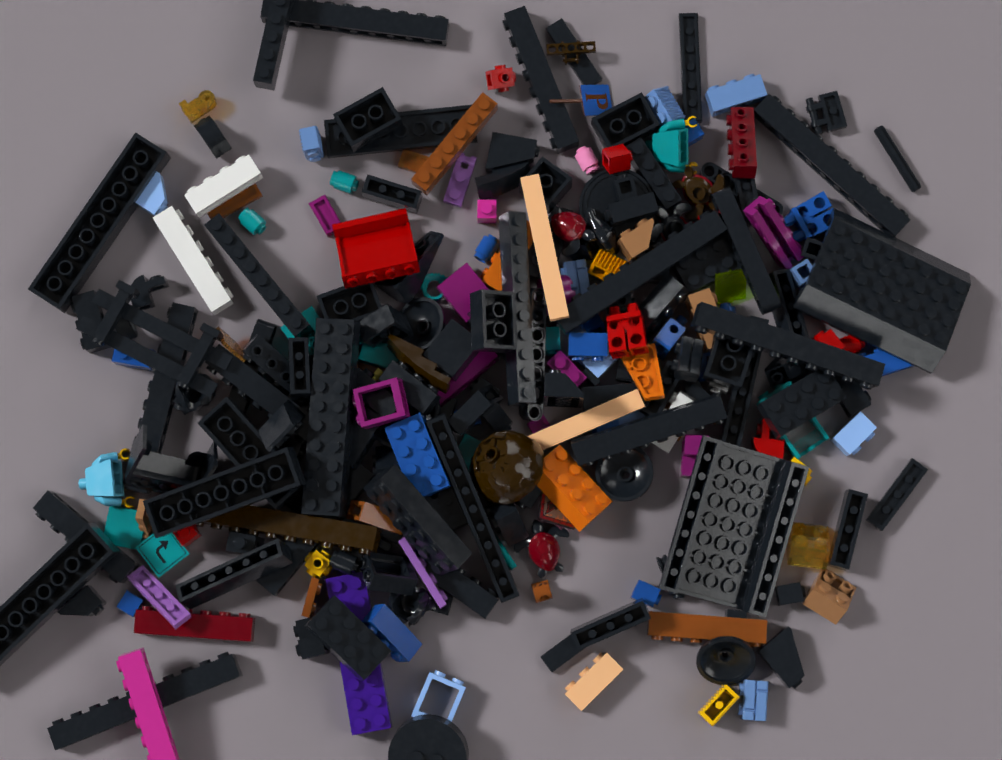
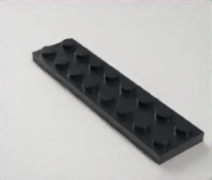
M472 105L398 112L402 119L403 125L355 152L350 148L335 119L324 120L327 157L337 158L438 147ZM477 136L472 140L471 143H478Z

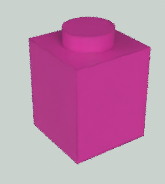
M477 200L478 223H497V200Z

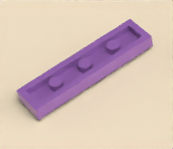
M405 537L399 540V544L439 608L441 609L446 606L447 603L445 601L448 598L442 589L438 591L435 586L437 580L432 572L428 574L424 567L427 564L424 559L416 556L414 552L416 548L408 543Z
M144 565L127 576L132 585L175 629L191 618V614Z

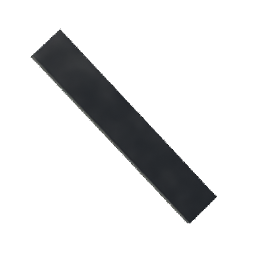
M679 13L682 111L684 112L683 115H685L684 120H688L690 116H696L697 123H702L698 13Z

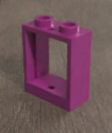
M396 377L352 389L354 394L352 395V402L357 407L358 412L356 420L358 425H361V428L369 429L411 417L403 381L400 378ZM391 386L397 413L367 420L362 394Z

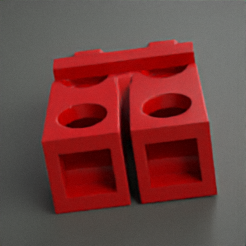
M637 303L628 304V312L621 313L619 306L609 307V316H606L609 353L612 359L629 357V350L632 356L649 353L644 317Z

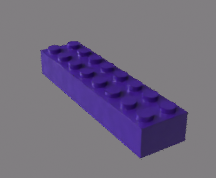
M362 572L326 578L329 599L335 595L362 621L372 609L369 590L363 581ZM340 662L352 735L392 728L382 663L365 680L360 681Z

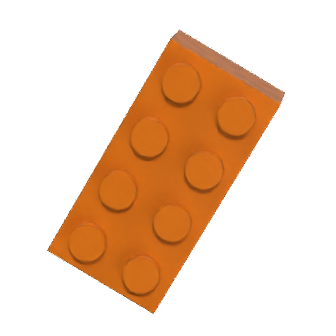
M561 445L544 457L543 474L537 487L580 532L613 501L578 466L577 462Z

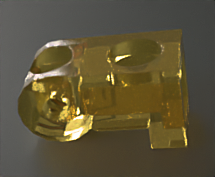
M204 90L199 94L198 98L189 103L183 100L179 105L190 123H193L216 107L217 101L211 91Z

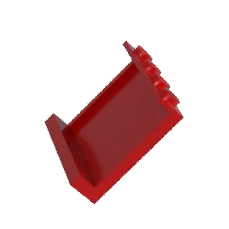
M406 208L332 224L345 289L420 272Z

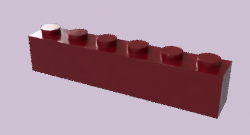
M142 606V610L136 609L134 633L254 641L255 618H250L251 614L239 613V617H233L231 612H219V615H212V611L200 610V614H192L191 609H186L191 614V618L175 629L158 611H153L154 607Z

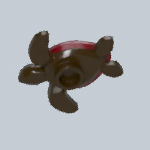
M686 166L685 176L682 178V181L677 180L672 185L675 188H682L685 199L691 205L696 206L692 211L685 214L687 219L695 220L705 212L706 206H709L713 211L715 210L711 194L724 189L725 178L723 175L718 174L713 185L706 177L693 174L692 167Z

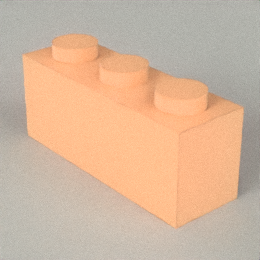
M607 652L604 655L599 653L593 659L595 664L590 669L586 666L579 673L581 678L576 683L572 680L565 687L567 692L564 694L580 711L624 670Z

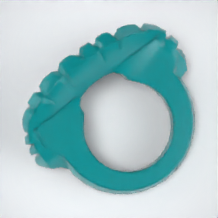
M440 273L427 274L420 288L424 297L435 301L444 298L442 294L436 297L430 296L427 293V286L431 281H438L441 284L448 277Z

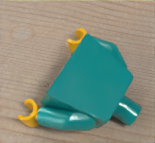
M690 116L688 120L677 119L667 122L659 128V132L653 133L652 140L648 139L645 142L649 150L653 151L656 161L669 172L684 173L686 166H698L696 162L689 163L688 128H685L687 125L689 127H696L698 125H691L689 123V120L697 118L696 116Z

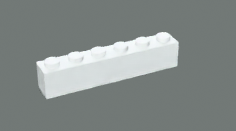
M170 206L154 216L155 223L211 312L216 315L234 304L231 299L234 296L228 287L224 288L221 284L224 281L219 272L215 273L211 268L214 266L209 256L204 257L201 252L204 250L199 240L194 241L192 237L194 232L189 224L185 226L182 222L185 218L180 210H175L173 206Z

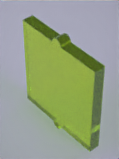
M730 269L728 272L715 274V294L718 300L716 304L732 303L736 300L746 299V278L742 269L734 271Z

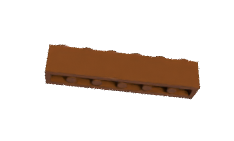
M482 92L411 178L412 185L427 196L496 113L498 103Z
M649 611L651 619L648 620L647 635H651L652 640H663L664 636L671 637V641L683 642V638H691L690 642L702 643V639L711 640L721 636H733L746 641L751 647H761V644H766L767 620Z

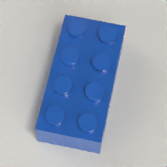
M415 414L384 428L402 473L424 498L453 486L430 433L424 414Z

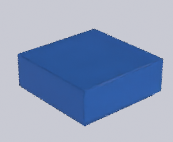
M127 590L116 607L134 617L136 609L139 610L145 600Z

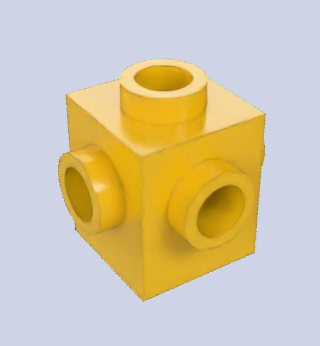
M323 549L321 552L315 550V552L311 551L305 558L306 563L304 566L308 568L306 572L314 578L317 576L320 578L323 576L327 577L333 569L329 565L332 556ZM320 560L321 566L316 567L314 565L315 561Z

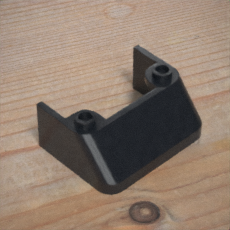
M142 425L132 444L125 473V483L131 487L163 494L213 475L218 466L217 444L213 442L207 453L196 451L191 453L187 459L152 452V443L147 440V425Z

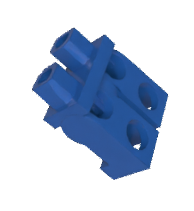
M823 191L797 207L792 208L789 214L783 217L785 220L783 223L787 227L796 225L798 230L793 232L792 237L798 243L805 242L807 237L811 239L816 238L828 230L829 226L826 224L832 212V209H830L832 205Z

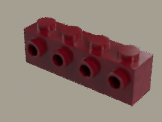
M731 107L730 115H726V126H729V129H727V141H730L727 154L731 155V159L728 160V170H732V178L755 179L757 155L754 107Z

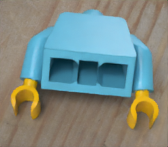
M124 448L120 453L112 452L100 455L90 467L85 469V478L79 479L80 489H86L88 496H94L95 501L105 506L121 507V505H125L128 508H133L134 506L127 505V500L130 498L135 499L134 497L121 498L125 497L122 462L118 460L122 459L127 462L129 457L125 458L122 455L125 452H130L129 449Z

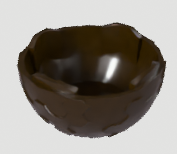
M503 430L491 434L479 444L471 458L470 471L477 491L488 502L507 505L519 501L532 492L539 483L543 474L544 452L539 443L534 439L514 430Z

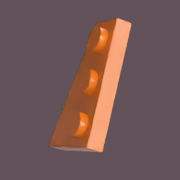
M655 343L648 344L649 353L632 356L629 350L630 356L623 357L621 360L644 400L664 399Z

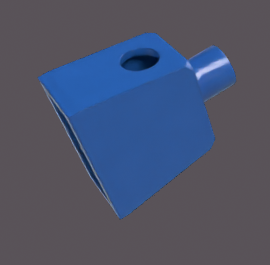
M678 315L675 320L670 318L652 341L656 346L657 357L662 361L686 330L684 326L688 321L682 315Z

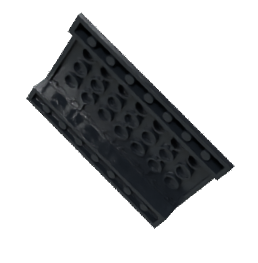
M833 208L826 224L829 226L805 287L799 291L793 308L931 374L948 348L971 286L970 273Z
M702 435L658 588L745 610L748 613L766 618L809 466Z

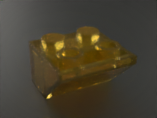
M794 522L787 544V565L826 570L831 552L829 526Z

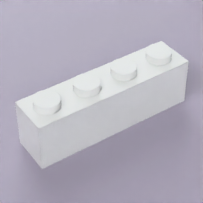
M249 154L236 159V163L223 167L217 175L207 177L201 185L193 186L187 190L184 196L199 218L263 178Z

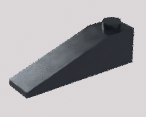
M430 231L414 244L420 272L377 281L374 284L396 301L408 304L420 290L444 235Z

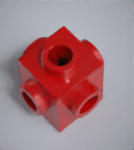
M506 65L494 66L495 70L485 72L488 90L498 89V93L507 92L509 87L515 86L516 75L512 67L506 68Z

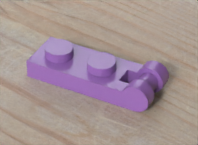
M462 153L456 160L443 199L444 203L462 207L477 157L465 156V153ZM462 163L469 164L468 168H461Z

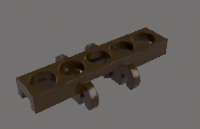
M577 40L574 43H564V41H561V43L546 44L547 56L562 55V57H565L563 59L565 65H567V62H576L578 64V61H581L578 58L580 54L596 53L595 41L580 42V40ZM573 45L575 49L569 51L567 47ZM586 46H593V49L588 50ZM549 48H556V51L550 52ZM576 53V58H567V54Z

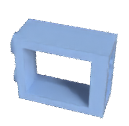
M437 670L434 673L429 672L411 716L427 714L420 711V707L432 679H435L459 690L447 718L452 722L466 689L463 686L464 682L453 678L452 681L446 679V674Z

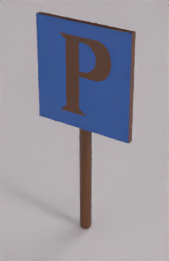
M579 85L581 99L549 100L550 103H582L584 116H597L612 108L609 85Z

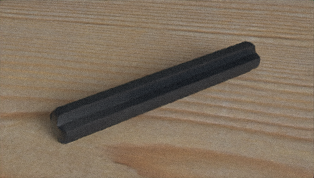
M877 127L874 130L875 135L911 192L919 190L921 188L919 181L885 127Z

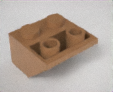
M646 218L642 219L634 226V230L631 231L629 228L618 236L617 245L628 262L649 248L654 224L653 218L649 220Z
M822 567L802 604L836 625L848 610L857 587Z

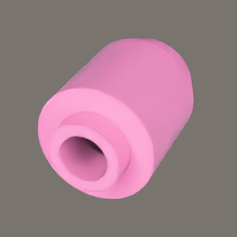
M583 146L576 151L577 154L574 157L583 172L591 175L600 169L599 161L591 147Z

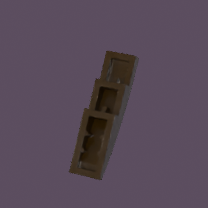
M392 334L388 335L387 347L399 361L409 366V370L413 374L416 372L424 378L423 381L427 384H431L445 394L448 392L451 378L437 372V364L423 357V349Z

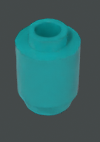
M339 170L338 172H333L330 185L334 186V189L352 194L353 191L356 192L359 181L357 176Z
M244 209L238 217L240 223L253 235L262 234L267 227L265 226L266 220L253 209Z

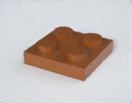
M311 577L301 616L309 618L310 614L314 615L317 603L313 602L314 597L320 594L322 584L318 583L319 579Z

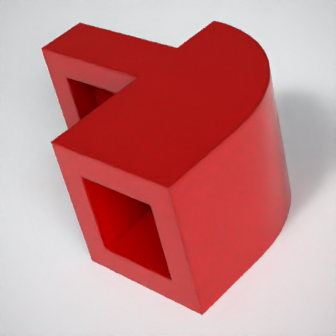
M762 419L760 424L757 423L756 435H759V438L753 437L751 439L753 450L783 459L785 440L769 439L770 428L765 420Z

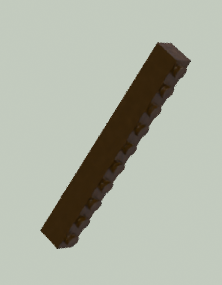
M250 505L195 525L203 527L204 524L211 525L210 528L222 530V527L229 528L228 531L240 533V530L247 531L248 535L258 536L259 533L266 534L265 537L270 539L283 537L284 541L293 543L296 540H301L303 544L310 546L318 543L322 544L321 547L333 549V546H336L345 552H352V549L359 550L360 554L369 556L371 553H377L382 530L375 526Z

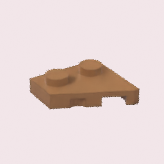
M139 499L135 519L139 524L140 531L144 532L143 539H146L153 534V529L143 503L144 499Z

